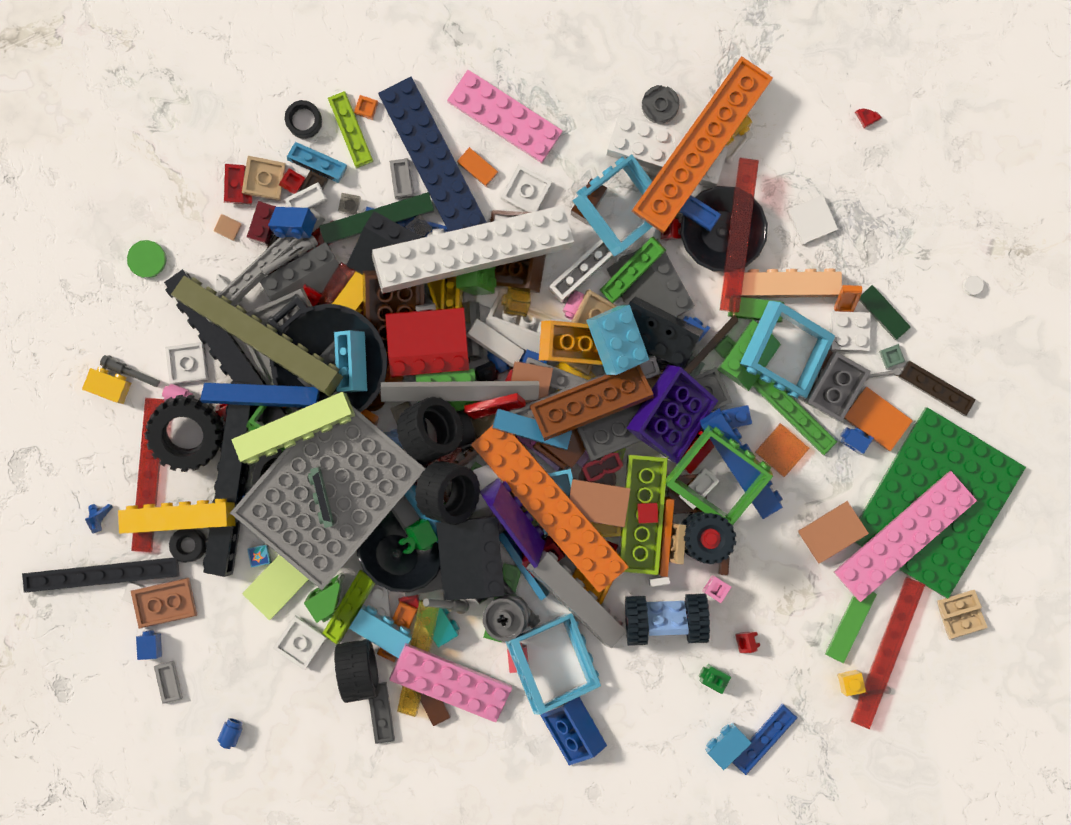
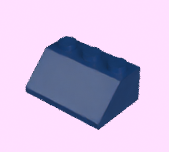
M580 697L540 715L568 765L594 758L607 747Z

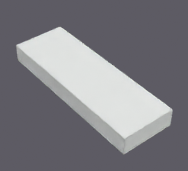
M479 319L474 321L467 333V337L511 367L514 366V361L519 362L524 353L523 349Z

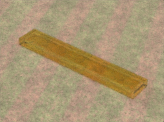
M420 600L411 645L430 653L439 608L425 607L423 605L424 600ZM402 686L397 712L416 717L422 693Z

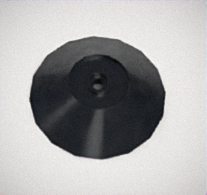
M716 186L701 191L695 198L720 213L721 216L709 232L693 220L682 215L680 235L686 252L697 264L714 272L730 273L747 267L759 257L767 241L768 222L762 206L751 194L737 187ZM719 229H724L725 234H720Z
M390 511L357 549V557L363 571L375 584L392 592L410 593L426 587L437 577L440 570L438 543L434 542L433 547L426 551L414 549L412 553H404L403 551L408 548V543L400 545L399 541L407 538L408 535L393 512Z

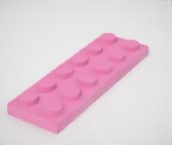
M470 70L466 71L447 100L449 104L540 163H543L563 133V130Z
M405 643L389 677V681L493 722H497L512 690V686L407 643Z

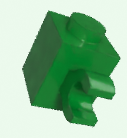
M419 519L404 528L408 537L401 539L399 544L404 545L408 543V548L403 552L409 554L414 549L423 551L430 549L438 539L429 521Z
M710 664L703 667L699 673V681L720 694H723L731 679L729 674Z

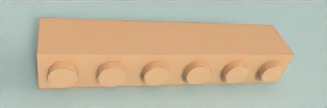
M833 268L824 269V272H817V269H805V272H797V269H786V272H778V269H768L767 272H759V269H750L748 272L736 270L724 275V298L838 297L842 288V272H836V269Z

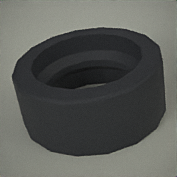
M295 101L285 111V124L290 132L298 138H311L322 127L321 113L309 101ZM308 109L314 114L315 119L312 127L307 130H299L293 125V115L298 110Z

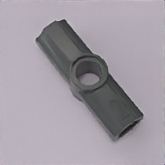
M476 301L463 302L462 304L465 313L466 334L476 319L480 320L479 302ZM467 337L469 360L476 361L482 359V346Z

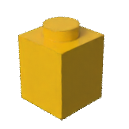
M852 670L837 674L841 692L844 695L852 696L866 692L861 672Z

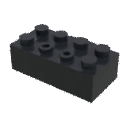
M635 296L628 305L631 307L647 354L669 362L657 361L659 368L665 369L667 365L681 367L684 370L704 330Z

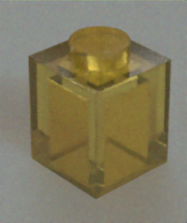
M508 287L506 294H502L501 305H504V314L527 316L531 304L530 291Z

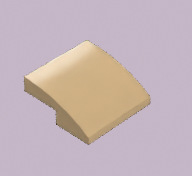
M975 589L937 601L949 640L988 628L980 610L982 606Z

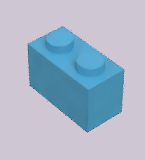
M733 722L730 725H725L720 731L721 734L716 739L712 738L707 743V748L705 749L707 754L723 770L751 744L750 740Z

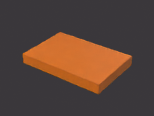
M867 386L861 391L844 417L845 420L862 430L867 436L874 437L873 440L888 451L893 449L913 421Z

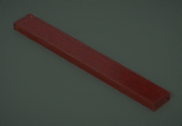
M739 158L719 311L739 313L759 160Z
M145 398L135 505H138V509H142L145 504L157 505L159 463L161 460L152 457L153 451L147 448L148 440L145 439V432L147 431L146 425L150 416L161 403L165 402L164 399ZM154 532L133 533L131 551L152 552Z
M905 577L864 683L866 692L860 694L850 720L851 722L870 730L925 584Z

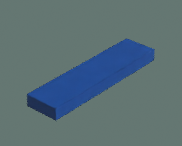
M781 704L751 737V744L732 763L747 775L798 717L785 705Z

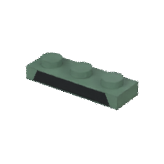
M319 466L310 469L311 473H308L310 485H314L315 488L313 498L315 504H319V522L324 524V528L334 525V520Z

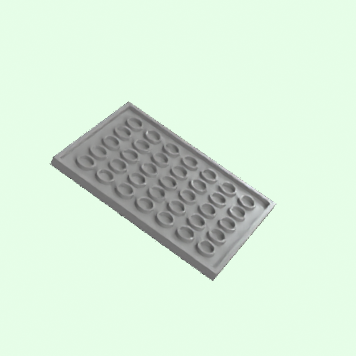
M353 406L355 416L351 417L350 422L340 425V423L335 424L330 431L324 433L319 431L314 433L313 438L305 441L300 439L296 441L295 446L285 449L230 512L321 590L324 589L426 469ZM319 466L334 520V525L324 528V524L319 522L318 512H320L319 504L316 505L314 502L313 493H315L314 485H310L308 473H311L310 469Z

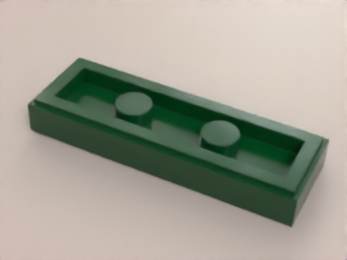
M873 285L861 294L859 301L894 340L900 338L911 328Z

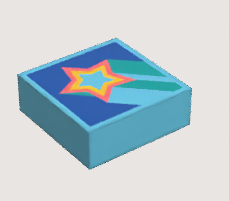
M267 544L247 549L251 568L271 563Z

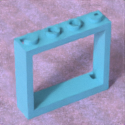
M632 154L626 159L623 156L615 162L616 167H608L602 172L604 175L602 178L599 176L589 182L591 186L588 189L586 186L576 192L578 196L572 200L614 257L627 249L653 226L645 221L620 242L587 196L621 169H624L643 195L652 183V180Z
M769 301L740 364L746 367L749 373L760 375L761 380L767 383H774L773 387L781 391H788L787 395L793 396L796 399L798 397L807 398L835 335L785 304ZM779 316L818 339L797 385L758 364Z
M572 613L564 614L521 633L515 639L505 641L534 714L541 715L601 686L598 678L599 673L592 664L593 657L586 649V640L580 634L578 629L579 623L575 620ZM564 623L587 683L543 703L520 641Z

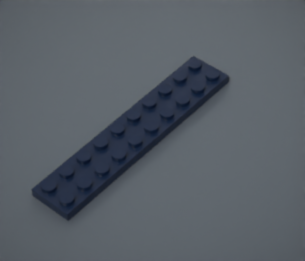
M412 76L379 92L378 95L448 232L487 223Z

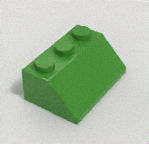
M754 320L747 325L718 367L719 372L747 391L752 388L760 376L749 373L747 368L740 364L758 326V323ZM772 334L758 362L763 367L767 366L781 345Z
M475 369L416 375V382L476 381ZM448 401L456 411L464 410L465 405L477 403V401Z
M343 572L332 578L323 590L316 588L311 591L304 601V605L316 623L321 620L324 623L333 617L332 614L337 609L336 606L339 602L345 577Z

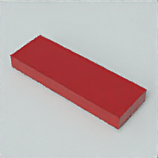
M518 393L465 405L464 412L473 419L494 415L497 409L510 411L526 406V401Z

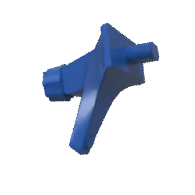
M91 504L88 507L89 517L85 518V521L92 534L102 531L101 522L113 508L111 504H107L99 511L95 504Z

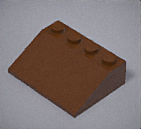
M492 210L490 222L494 221L495 214L514 217L531 212ZM546 254L496 266V288L540 293Z
M363 271V316L378 330L384 342L386 352H388L385 314L416 311L417 305H424V284L382 294L376 271Z

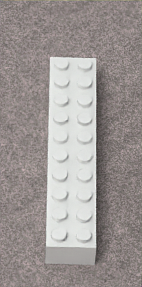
M561 205L373 249L372 259L383 294L570 249L574 240L564 206Z

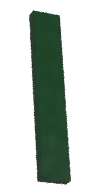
M429 192L332 221L319 227L324 243L330 244L360 235L374 211L398 223L434 212Z

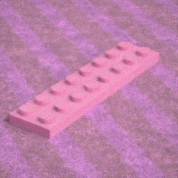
M949 471L838 567L834 574L859 602L863 601L977 500L952 471Z

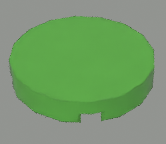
M142 240L133 244L129 249L127 264L130 270L137 276L153 278L165 268L166 254L156 242Z

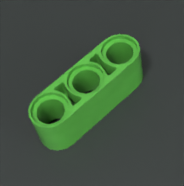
M730 297L728 317L735 315L740 319L760 321L768 302L773 300ZM779 316L777 322H783V318Z

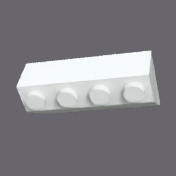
M498 295L485 324L526 351L528 349L539 353L541 321H569Z

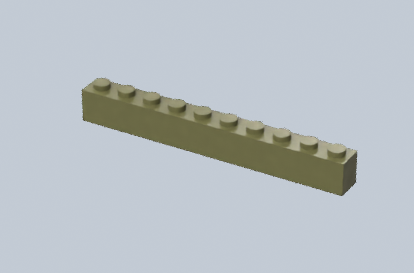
M183 276L171 293L174 298L327 396L330 397L343 379V376L338 373L340 370L338 367L331 363L329 365L324 364L322 357L315 353L310 355L307 353L308 349L299 343L297 346L292 343L293 340L287 335H278L276 333L278 330L271 325H262V320L253 314L251 317L246 315L247 311L239 305L236 307L232 306V301L223 295L219 298L216 296L217 292L209 286L206 289L201 286L203 283L192 277V279Z

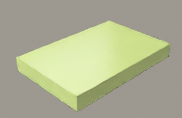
M278 555L242 594L268 620H271L309 579L282 556Z

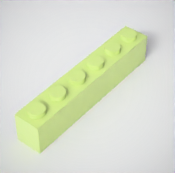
M340 392L231 440L240 462L248 463L249 465L258 462L259 457L263 455L268 457L278 453L277 449L282 447L287 449L295 446L296 441L303 439V441L309 440L314 437V433L330 431L335 424H346L351 421V417H354L355 413L347 394Z

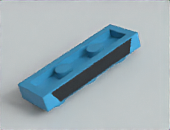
M297 142L293 144L287 155V161L337 183L340 182L347 169V164Z

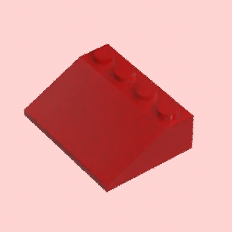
M464 307L385 314L391 377L469 370Z

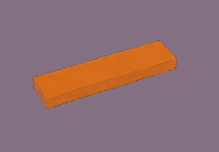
M665 497L659 562V575L663 577H668L674 499L671 497Z

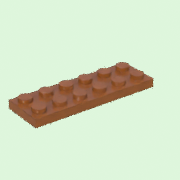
M637 365L618 375H604L531 404L530 409L542 437L546 441L652 399L654 394L640 365Z

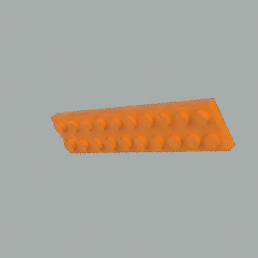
M741 56L632 209V212L664 234L770 84L773 77Z
M492 425L471 446L503 482L506 481L512 489L511 492L517 496L522 505L600 593L629 566L519 439L513 434L493 429Z

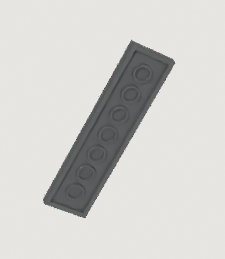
M717 367L692 377L718 400L712 411L732 403ZM643 402L576 428L590 461H595L607 454L614 453L641 441L626 428Z

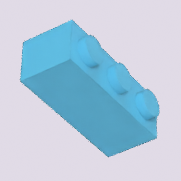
M352 330L334 332L335 364L340 369L338 373L343 376V379L337 386V392L367 391L365 332Z
M363 605L349 629L399 658L405 643L409 644L412 639L411 631L405 626L401 625L399 627L394 624V620L389 616H381L374 607Z

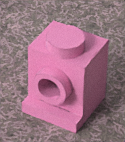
M712 575L702 592L722 603L731 586Z

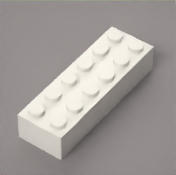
M619 113L606 155L617 159L623 156L626 159L632 154L640 166L659 172L686 134ZM724 147L699 185L709 188L716 187L729 148Z

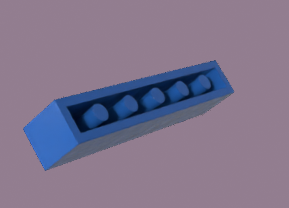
M719 408L700 420L704 430L708 425L713 429L717 427L724 432V437L737 441L742 450L752 452L748 444L743 445L740 440L742 435L737 428L733 429L730 425L732 420L727 412L723 413ZM710 437L713 445L744 492H746L761 472L716 439ZM771 480L752 502L762 519L783 508L781 504L783 498L778 490L773 491Z

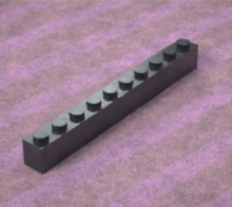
M182 269L164 282L167 286L165 290L171 298H173L171 293L183 276L192 279L187 271ZM176 299L178 302L176 304L177 308L182 314L186 313L189 318L187 322L193 329L196 328L200 333L198 335L199 339L204 345L207 343L210 347V355L215 360H219L221 363L220 369L226 376L229 374L232 381L266 385L259 372L230 333L216 324L212 325L205 317ZM267 406L257 421H262L266 425L288 414L282 407Z
M232 381V383H231V384H252V385H259V384L248 383V382H243V381ZM227 404L226 406L227 417L226 423L223 426L224 437L220 445L221 457L217 465L218 477L214 484L215 497L212 503H215V499H227V502H234L236 507L245 495L249 465L248 463L240 462L231 439L249 432V428L246 425L257 410L258 406ZM235 518L236 526L209 528V537L206 540V556L203 559V573L222 577L233 575L241 525L237 518Z

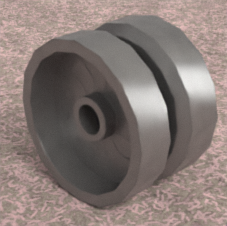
M515 594L499 596L485 608L483 613V625L486 632L498 641L515 639L528 627L530 622L528 604Z

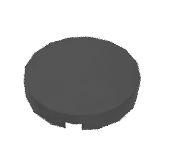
M656 85L651 87L642 99L644 116L654 123L664 124L671 121L679 109L677 93L668 86Z

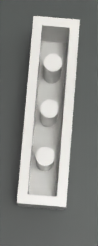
M599 240L549 286V290L563 303L574 291L613 257V254L604 242Z

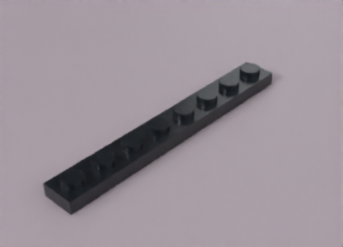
M174 557L22 573L24 593L180 576L178 560Z

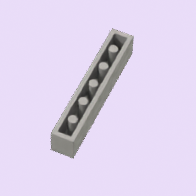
M543 551L538 567L534 568L530 563L527 569L605 646L612 649L626 632L622 627L623 622L616 616L612 617L609 614L611 610L603 603L600 605L596 601L598 597L591 591L587 592L583 588L585 584L578 578L574 579L570 575L572 573L571 570L557 562L558 557L551 551L549 553Z

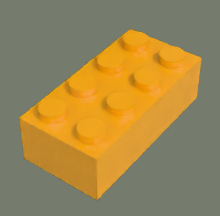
M552 320L541 321L539 360L603 366L588 324Z

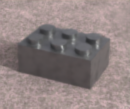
M833 352L804 402L836 421L842 422L871 371L842 354Z

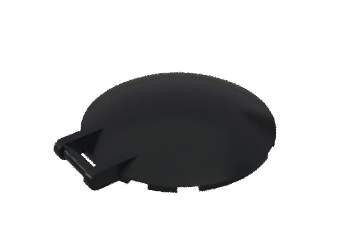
M295 294L291 297L292 300L274 316L271 315L266 320L272 327L278 330V335H287L293 340L292 343L297 346L299 343L308 349L307 353L310 355L315 353L320 356L334 341V332L349 330L365 332L367 391L344 392L347 394L351 405L361 413L376 399L381 391V382H384L386 378L387 353L382 337L375 326L356 310L337 304H322L308 307L300 296ZM296 306L300 308V310L297 311L284 324L280 325L278 323ZM270 359L274 385L306 387L297 379L298 376ZM320 391L319 401L329 398V396ZM290 407L295 412L303 409L302 407Z

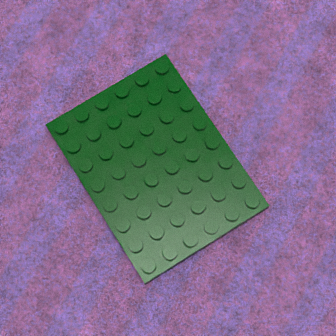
M926 407L861 513L859 519L869 534L855 543L863 547L946 473L952 471L977 501L899 568L900 571L948 599L1026 467Z

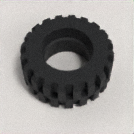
M194 395L171 397L156 408L147 422V431L145 432V439L148 440L147 448L148 450L152 449V457L154 459L159 458L161 460L159 464L162 466L170 465V470L176 471L177 468H180L181 472H187L189 469H192V471L198 470L200 466L204 467L211 459L213 460L220 448L224 437L222 432L223 422H220L218 413L214 412V406L202 403L200 401L201 397L199 400L195 399ZM177 417H186L194 420L203 432V440L200 445L191 449L175 445L167 434L169 422Z

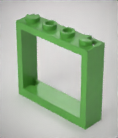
M708 425L668 475L666 486L704 513L721 515L729 520L730 524L734 525L772 479L771 466L764 461L760 463L755 459L756 456L751 451L742 450L737 441L732 438L730 440L723 436L724 432L719 428L715 427L713 429ZM710 437L716 439L761 472L728 514L678 479L679 475Z

